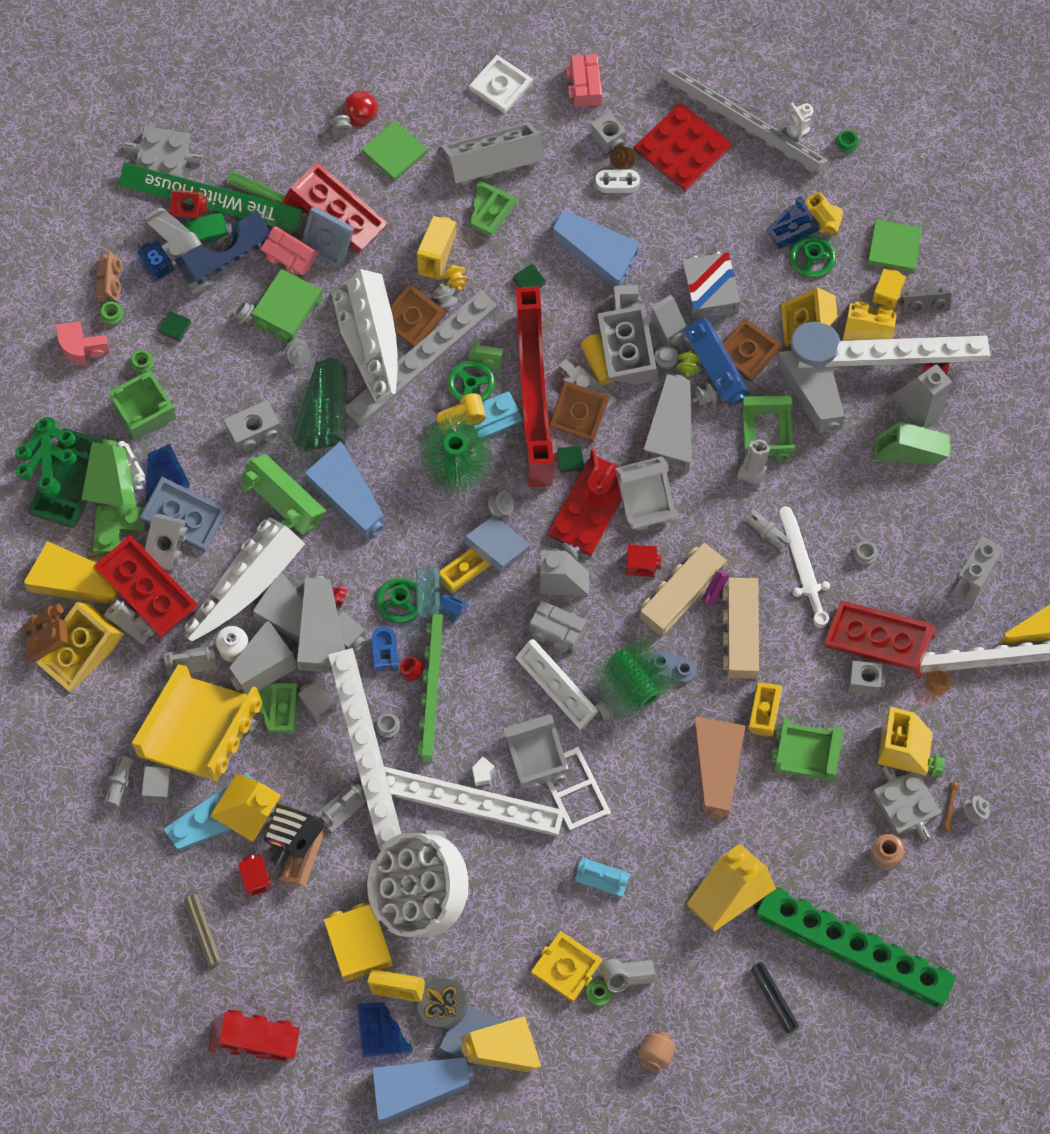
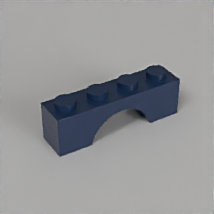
M258 210L231 225L232 239L224 252H212L199 245L174 259L188 284L195 281L201 284L210 278V272L216 270L218 273L229 267L228 261L233 258L238 261L247 256L246 250L254 247L256 250L263 246L270 231Z

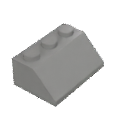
M645 305L598 313L609 380L633 385L658 381Z

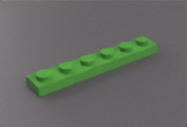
M433 614L432 622H427V637H431V644L425 647V660H429V669H424L423 683L427 684V692H422L421 707H426L425 716L420 715L419 730L424 731L423 739L418 740V754H422V762L426 763L433 762L443 614Z

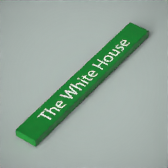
M126 162L123 163L119 186L171 199L172 191L175 190L205 193L204 199H207V209L239 218H244L258 210L266 225L276 226L296 233L299 231L304 210ZM186 199L185 203L194 205L192 199Z

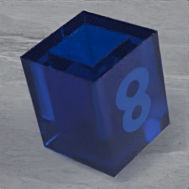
M157 240L143 245L137 251L139 263L153 283L174 271L171 259Z

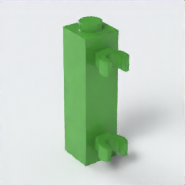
M264 454L257 458L253 457L246 463V470L241 477L245 481L241 482L240 486L246 491H250L253 488L285 518L280 523L289 529L294 527L301 534L307 533L318 526L326 510L268 455Z

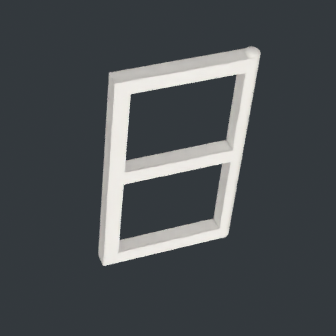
M579 747L564 753L566 759L577 754L588 780L558 793L552 781L547 782L558 808L564 810L563 818L570 831L611 814ZM592 785L604 810L572 824L560 798Z

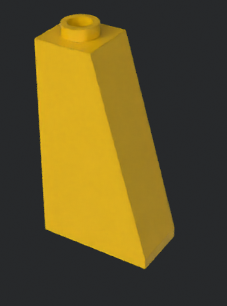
M48 541L24 581L26 590L36 594L111 604L116 596L120 597L93 569V566L96 564L95 562Z

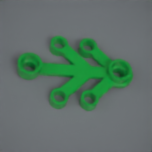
M44 417L36 423L34 427L35 434L26 445L18 446L15 450L16 456L21 461H26L31 457L35 447L41 442V447L29 462L17 467L16 474L21 480H28L42 461L43 477L39 480V490L45 497L52 498L59 493L61 488L59 482L53 477L52 456L60 459L66 466L73 465L77 460V456L70 449L63 450L53 445L51 439L54 437L60 440L65 447H69L75 443L76 437L70 430L62 431L58 429L54 418Z

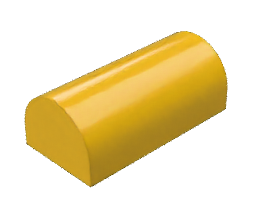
M601 334L587 337L581 342V349L596 381L602 386L613 382V380H609Z
M469 549L437 574L444 587L453 594L490 567L491 564L473 549Z
M757 682L748 727L752 734L765 737L773 736L782 685Z
M375 969L371 971L367 981L374 995L421 1002L425 987L424 978Z

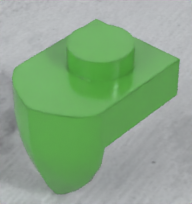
M478 338L469 351L468 361H477L486 365L490 370L500 371L503 349L481 346V338Z

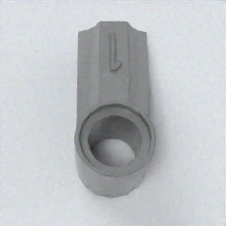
M758 439L750 442L737 479L759 487L761 486L762 478H764L767 470L765 465L771 448L767 445L766 441Z
M610 959L604 962L600 969L607 988L615 993L622 992L631 985L649 984L655 981L652 960L621 963L617 959Z

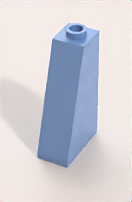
M564 209L560 216H556L552 222L551 229L553 230V239L613 288L614 286H622L639 254L640 242Z
M339 442L305 472L306 482L367 539L371 535H377L383 529L384 515L345 446Z
M466 1057L373 1068L379 1125L386 1124L468 1089L469 1081L474 1080L472 1064L467 1065Z

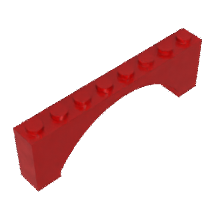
M540 287L516 288L515 301L528 487L553 486L554 458L545 390Z

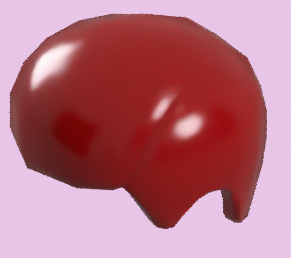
M358 90L349 94L345 99L342 115L350 117V124L352 126L363 127L369 121L376 118L379 105L372 94L364 90Z

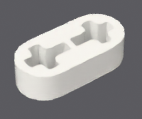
M602 170L596 175L595 185L603 193H632L639 188L640 177L634 170ZM603 178H608V185H604ZM627 178H631L632 185H627Z

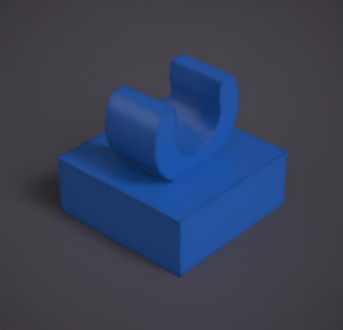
M447 593L442 595L438 602V605L443 607L438 614H443L444 616L446 611L451 612L452 618L450 623L453 624L458 620L459 615L466 612L469 603Z

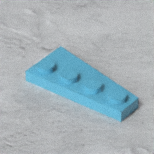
M245 773V774L243 775V776H246V777H248V778H251L248 773ZM228 786L164 828V832L178 851L209 840V838L232 831L210 817Z

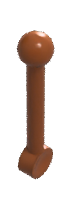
M955 781L949 785L951 793L946 820L942 823L944 831L952 829L950 821L955 794L959 789V784Z

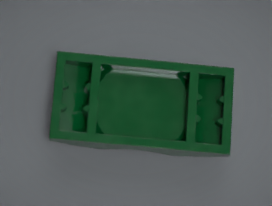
M70 430L76 437L75 443L65 447L58 440L56 446L63 450H72L77 456V460L73 465L66 466L60 459L52 456L53 477L59 482L61 486L60 491L56 496L47 498L40 492L38 487L28 514L74 529L88 502L82 500L91 445L92 442L102 444V440Z

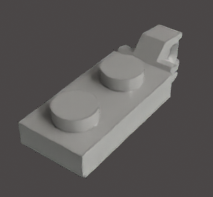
M566 359L559 364V371L565 376L563 382L565 380L610 396L605 412L616 404L617 399L580 366L575 368Z

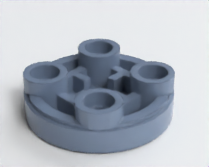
M808 322L802 324L793 333L791 354L804 364L813 366L815 369H822L836 358L840 347L839 336L832 327L825 323Z

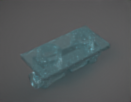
M429 567L428 571L416 570L417 617L432 619L433 614H439L442 611L439 595V576L441 573L438 571V567Z

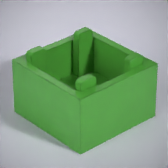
M151 370L108 392L113 408L134 441L176 419L174 406Z

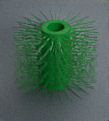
M454 412L455 432H453L452 422L450 423L451 428L446 433L444 429L439 431L434 427L439 434L435 432L434 436L431 435V438L428 439L430 442L421 444L430 447V449L419 451L427 452L423 453L428 455L427 457L424 455L421 457V460L426 461L422 466L428 464L431 467V470L427 468L423 470L434 472L432 474L435 476V484L439 481V478L441 480L444 478L441 483L443 484L445 480H448V487L450 488L449 485L451 484L453 489L456 487L457 478L459 495V477L463 492L462 484H466L468 479L473 481V476L479 480L481 477L479 474L481 472H488L484 469L494 467L489 466L494 464L487 463V461H491L492 455L485 457L483 454L485 452H493L487 450L489 448L484 447L485 443L490 444L492 442H487L488 439L486 441L482 439L481 441L479 439L481 437L478 435L479 431L474 433L471 431L469 433L473 428L472 426L465 432L467 427L465 424H463L464 427L462 428L460 423L457 426L456 432ZM487 463L488 467L485 466V468H483L484 465L482 464Z
M645 642L639 647L635 646L633 649L630 645L627 648H621L620 651L614 653L610 658H604L609 660L606 661V664L602 665L605 667L601 672L603 674L597 677V680L594 682L596 684L598 679H601L600 682H603L602 684L600 683V688L601 686L603 687L601 692L605 686L607 687L606 690L610 687L615 689L608 694L609 697L611 694L613 695L612 698L619 696V699L615 702L619 703L618 706L625 704L624 706L629 708L627 711L631 712L630 714L636 709L639 711L645 708L646 711L648 706H651L661 695H664L661 694L665 692L663 689L669 688L668 683L664 681L672 679L671 677L667 678L669 674L667 675L664 672L666 671L665 669L661 670L663 666L658 669L660 667L658 663L660 662H655L657 658L652 661L654 659L652 655L654 654L651 650L645 649L643 651L642 646L646 645Z

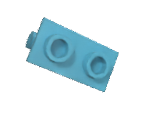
M582 857L574 881L623 897L631 873Z

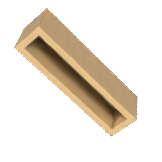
M705 542L699 548H693L687 556L688 560L684 565L679 564L671 574L673 577L668 582L663 581L656 589L657 594L652 599L647 598L640 607V620L661 637L668 632L703 594L715 571L719 569L724 571L726 568L727 560Z
M729 578L728 584L723 587L722 593L723 601H727V609H723V624H727V632H723V647H727V655H723V670H727V678L757 679L759 673L758 578Z

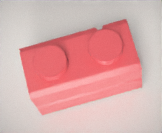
M598 55L571 56L570 65H566V78L571 79L572 84L568 85L569 99H573L574 107L601 105L602 90Z
M276 226L273 227L268 239L261 248V251L267 254L266 260L275 265L279 262L286 266L284 270L296 277L298 274L305 276L319 254V251Z

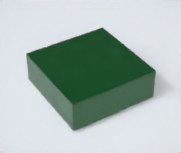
M533 263L513 275L514 281L520 288H541L546 285V280Z
M169 311L159 329V333L181 342L191 325V319Z
M581 445L557 448L560 473L583 471L584 462Z

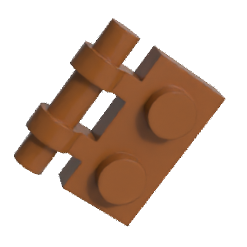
M60 604L54 607H47L43 610L42 614L30 617L27 623L22 625L24 632H31L32 634L25 638L27 661L34 663L68 643L66 621L59 619V615L64 612Z

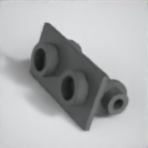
M944 288L927 290L926 294H923L922 291H906L905 294H901V301L904 303L903 314L950 311L952 292L944 290Z

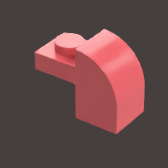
M80 321L56 325L61 351L70 362L77 365H87L86 356L99 358L109 353L106 335L83 338Z

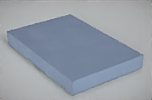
M161 477L139 521L150 525L152 516L157 513L185 520L184 527L188 528L184 543L206 552L227 512V508Z

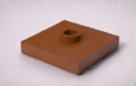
M410 283L390 306L395 333L413 347L426 338L446 315L445 310Z
M746 318L742 320L723 343L738 372L750 382L756 379L782 348L781 343Z
M564 380L549 426L594 442L610 396Z

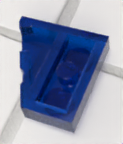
M801 196L795 200L796 205L790 211L785 210L780 215V218L767 228L769 236L777 249H781L820 231L818 221L808 210Z
M170 444L148 453L146 503H148L161 477L184 488L190 487V483Z
M384 1002L361 1003L357 1005L362 1057L412 1053L413 1048L411 1044H408L400 1032L401 1028L390 1016V1011Z

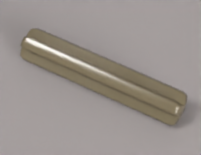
M198 895L187 896L185 903L209 967L217 966L221 963V959Z

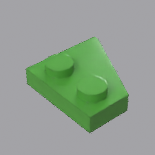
M478 180L471 225L473 229L492 237L517 204L516 197Z
M271 683L259 690L258 692L262 700L260 712L264 717L268 731L271 734H295L299 693L298 684Z

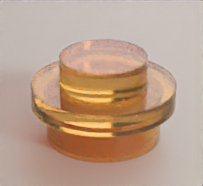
M933 671L928 675L926 687L932 694L943 695L950 689L951 679L945 672Z

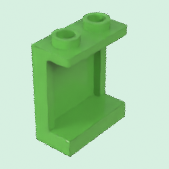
M281 269L252 312L255 327L262 332L270 331L275 334L278 340L284 343L295 340L297 332L314 306L319 307L323 300L322 289Z
M784 718L782 725L777 724L775 739L779 740L778 748H773L771 763H776L774 771L834 782L844 728L834 726L831 731L789 723V718Z

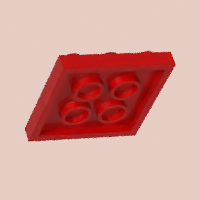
M680 102L634 146V151L686 192L732 148V143Z

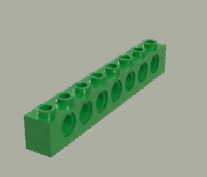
M776 887L775 890L764 897L757 911L756 920L940 1011L943 1008L956 981V977L952 976V972L943 967H938L937 969L929 965V961L921 956L916 955L913 957L905 953V949L896 944L889 945L882 942V938L874 933L866 934L858 930L859 927L849 921L844 923L836 919V916L827 910L819 911L813 908L809 901L801 898L797 900L789 896V892L782 888ZM789 908L792 910L793 915L785 917L781 914L780 909ZM805 919H812L816 923V927L807 928L803 921ZM834 930L839 934V938L832 940L827 936L826 932ZM858 942L862 945L863 949L861 951H854L850 947V943ZM873 954H883L886 961L883 963L875 961ZM900 964L907 966L909 973H899L896 966ZM928 976L933 984L930 986L923 985L920 977Z

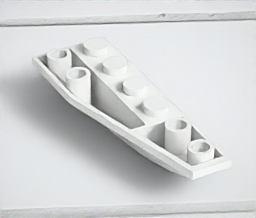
M360 269L331 292L340 332L376 404L381 405L396 393V334L382 274Z
M270 517L262 521L257 527L256 534L242 544L241 551L193 618L185 624L181 634L190 641H194L235 616L255 600L279 576L305 543L284 524Z

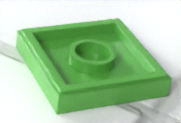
M394 121L362 148V153L395 182L428 153V149L398 122Z
M876 219L868 264L914 272L922 227Z

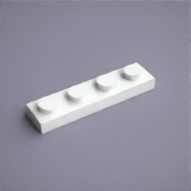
M534 639L528 641L515 658L579 729L586 727L598 713L596 707Z

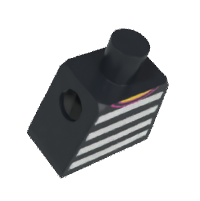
M277 803L264 836V842L274 848L269 861L279 867H283L288 855L299 859L303 858L325 825L310 814Z

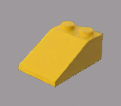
M76 602L64 619L67 624L68 643L36 661L41 668L69 692H72L111 654L125 634L89 603Z
M739 844L718 859L687 902V906L715 932L771 893L776 887L768 868Z

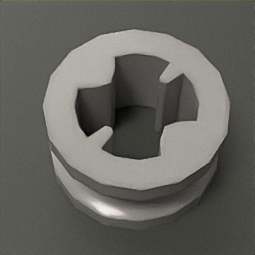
M346 115L333 117L330 120L332 134L336 136L349 134L352 131L350 117Z

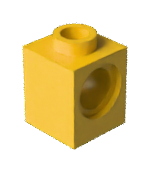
M884 269L872 302L895 310L906 276L901 275L896 270Z

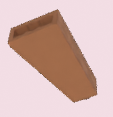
M696 716L694 734L703 813H707L709 817L714 819H723V817H729L745 726Z

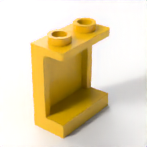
M361 903L354 906L351 911L345 913L337 911L329 914L328 918L324 919L343 982L368 975L373 969L383 970L392 967V959L379 921L375 917L370 904Z

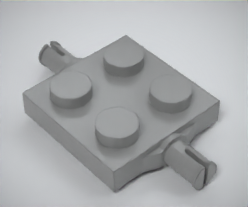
M149 126L144 127L143 136L139 144L125 142L123 147L124 152L137 153L135 165L182 177L183 169L188 162L201 165L203 155L189 153L191 140L189 133Z
M882 767L881 770L888 782L874 789L872 794L895 835L898 836L906 831L916 830L922 843L926 842V840L929 841L932 837L925 825L928 821L940 816L941 811L920 774L911 772L904 776H896L892 767Z

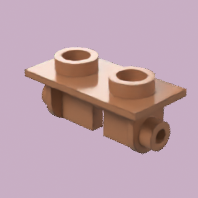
M107 250V255H101L97 261V277H104V279L97 280L95 295L98 297V301L101 302L107 301V298L118 302L121 291L119 280L122 263L116 255Z

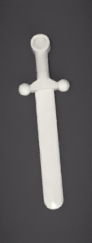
M787 506L780 509V517L786 536L792 540L790 548L803 588H794L792 594L795 597H799L802 594L809 597L815 615L813 623L817 628H824L828 623L829 616L822 609L818 593L821 590H828L830 584L827 581L817 584L795 516L791 508Z

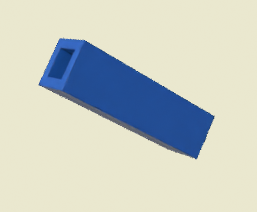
M702 317L683 330L723 401L729 405H737L743 401V397L749 394L750 391L711 322Z

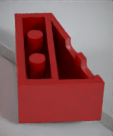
M227 1010V1012L222 1013L213 1020L208 1051L215 1052L216 1048L231 1050L232 1055H240L241 1052L256 1055V1058L290 1062L296 1055L300 1027L292 1026L293 1023L290 1021L278 1020L276 1023L267 1021L268 1018L266 1016L252 1015V1017L243 1016L241 1011Z

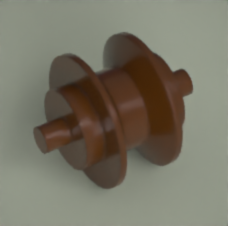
M616 146L610 154V162L617 169L628 170L634 165L636 160L635 152L630 147Z

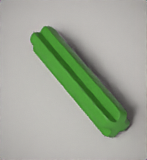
M235 171L229 173L227 177L228 184L255 197L284 204V194Z

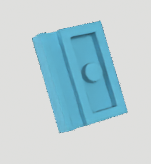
M509 391L482 402L486 419L478 427V429H482L478 432V435L481 432L487 435L484 437L487 439V437L489 438L523 424L524 420Z

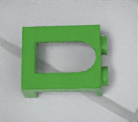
M791 395L743 397L742 417L745 457L750 442L756 440L754 414H778L780 445L769 446L771 448L768 458L785 461L794 456L795 445H793Z

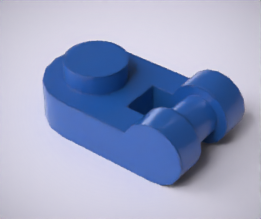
M378 627L372 633L371 638L374 672H381L382 669L386 668L399 670L395 632L389 627ZM390 652L391 658L381 659L380 653Z

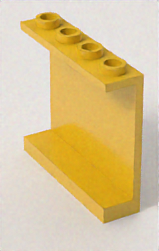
M178 664L132 742L137 756L217 782L221 773L226 771L230 757L237 751L243 734L248 732L255 713H258L261 709L262 700L258 689L252 686L250 692L246 695L193 679L187 666Z

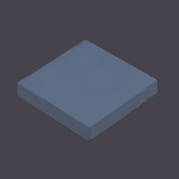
M314 206L310 209L302 242L319 251L317 257L341 268L345 262L355 228Z
M492 516L466 535L463 541L498 571H502L518 559L531 546V544L496 516Z
M467 1005L466 1015L459 1024L448 1029L439 1050L456 1058L466 1057L461 1050L462 1036L473 1031L504 1023L505 1021ZM469 1063L485 1071H487L489 1067L486 1065Z

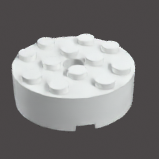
M403 833L385 842L381 846L382 850L377 859L371 863L367 883L369 902L377 920H381L391 933L404 937H432L447 931L460 917L468 897L466 864L457 848L450 841L439 835L424 833Z

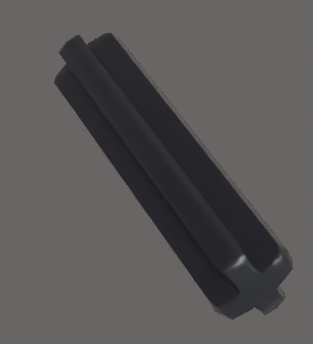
M759 962L752 966V974L786 1033L797 1030L799 1024L764 963Z

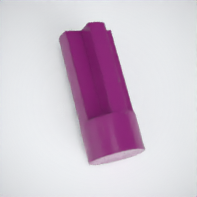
M721 569L715 571L702 598L704 603L711 606L716 605L723 587L729 578V574Z

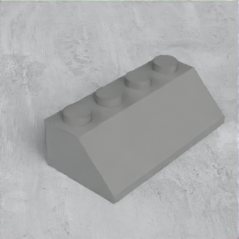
M530 122L441 145L451 178L455 183L468 184L472 182V179L478 177L490 178L495 175L494 173L501 171L505 173L517 170V167L524 165L527 167L539 164V161L545 160L540 133Z

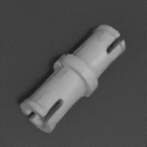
M756 510L751 511L752 517L748 515L745 522L757 530L761 538L769 540L781 552L785 551L786 548L784 546L788 547L792 540L776 528V524L768 522Z
M126 756L118 757L113 775L108 780L109 787L103 801L104 805L111 808H119L124 789L129 784L128 777L134 763L131 758Z

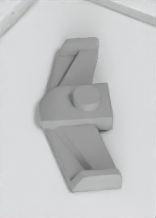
M157 208L143 218L147 224L167 241L161 248L175 268L178 265L174 259L192 248L202 245L195 233L190 232L173 215H170L165 208ZM210 273V278L201 284H198L197 281L189 284L194 297L214 284Z

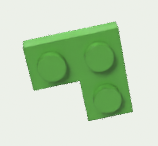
M97 506L94 554H108L118 546L120 532L145 533V523L139 521L145 507L131 509L119 506Z

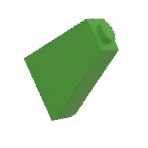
M901 421L875 437L874 460L939 464L947 459L951 452L950 435Z
M102 439V444L92 442L82 500L136 509L126 448L116 446L117 442Z

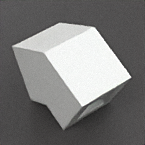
M484 757L472 767L475 786L491 784L490 775L494 772L495 766Z

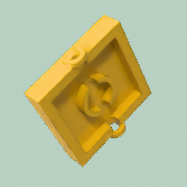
M560 931L549 947L546 946L541 952L542 957L531 971V975L574 1003L584 987H588L590 981L593 980L592 976L601 965L603 959Z

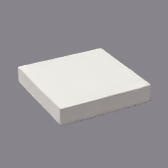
M496 55L469 85V90L506 114L533 83V79Z

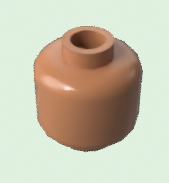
M884 834L875 839L870 850V858L877 868L892 870L900 865L905 848L897 836Z
M656 1031V1033H648L644 1036L638 1051V1057L643 1067L659 1072L670 1065L676 1046L670 1040L671 1036L663 1031Z

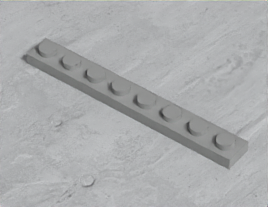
M673 67L666 70L663 79L668 81L670 87L676 90H683L690 99L706 104V108L711 112H719L725 116L726 121L729 123L738 124L745 128L744 131L747 134L760 137L767 146L783 151L785 157L791 160H798L806 170L818 172L826 166L827 159L679 69Z
M480 290L397 362L396 393L381 405H377L369 388H366L343 408V413L360 428L497 309V304Z

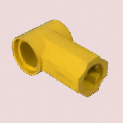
M814 192L806 199L805 205L819 222L817 226L820 233L827 232L830 233V236H835L844 212L841 208L831 205L821 192Z
M478 394L463 396L460 399V404L439 412L436 416L438 418V425L441 426L440 428L443 426H450L451 428L450 423L452 422L453 430H455L454 412L456 429L460 423L461 426L465 422L467 425L472 426V424L475 425L476 423L477 425L481 424L486 419L482 399Z

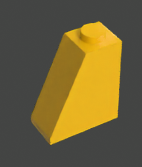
M433 216L417 252L418 275L441 280L456 235L455 221L448 217Z
M525 1016L473 1031L461 1037V1050L464 1056L467 1057L468 1063L529 1072L541 1067Z

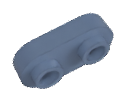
M658 651L656 655L661 654L658 658L662 657L661 660L664 659V662H666L664 666L668 665L666 669L671 675L674 673L672 676L675 679L674 682L688 684L695 679L697 667L692 660L664 651ZM687 667L689 671L683 673L680 668Z

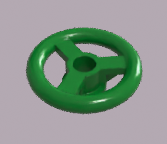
M806 236L793 244L789 253V260L791 266L798 274L814 279L830 273L836 263V253L833 246L827 240L817 236ZM798 249L804 253L807 261L804 269L798 264L796 259ZM829 259L825 268L819 271H811L813 265L818 263L819 260Z
M465 361L456 365L449 373L447 379L448 390L451 396L458 402H460L463 396L457 392L454 385L457 375L462 379L463 396L479 394L481 385L488 384L486 391L480 395L482 402H484L491 396L495 387V378L492 371L486 365L477 361ZM475 368L482 371L486 376L477 378L469 376L464 369ZM469 383L475 384L474 386H468Z
M398 577L386 581L379 588L376 595V607L383 618L392 623H408L417 618L424 608L425 597L421 587L408 578ZM392 586H395L390 592V599L383 601L385 592ZM407 586L412 588L417 595L416 608L409 603L410 593ZM403 597L404 600L398 601L396 598ZM396 606L397 608H404L410 614L395 616L386 609Z

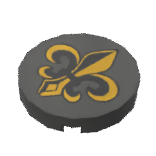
M446 978L436 979L425 985L422 1000L416 1003L417 1011L423 1022L433 1029L453 1028L462 1021L467 1013L468 997L462 986L456 981Z

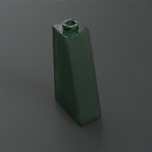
M327 358L315 363L292 435V442L299 451L333 447L339 442L343 445L346 444L347 369L339 358Z

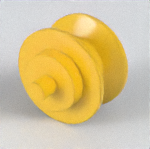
M450 265V268L443 274V278L449 280L446 286L462 291V288L469 282L468 277L463 276L466 272L465 268Z

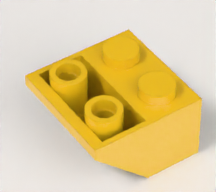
M865 302L850 303L843 341L892 339L897 312H893L891 308L884 306L879 308L869 307V304Z
M890 707L883 722L877 764L926 776L932 741L931 730L915 713Z

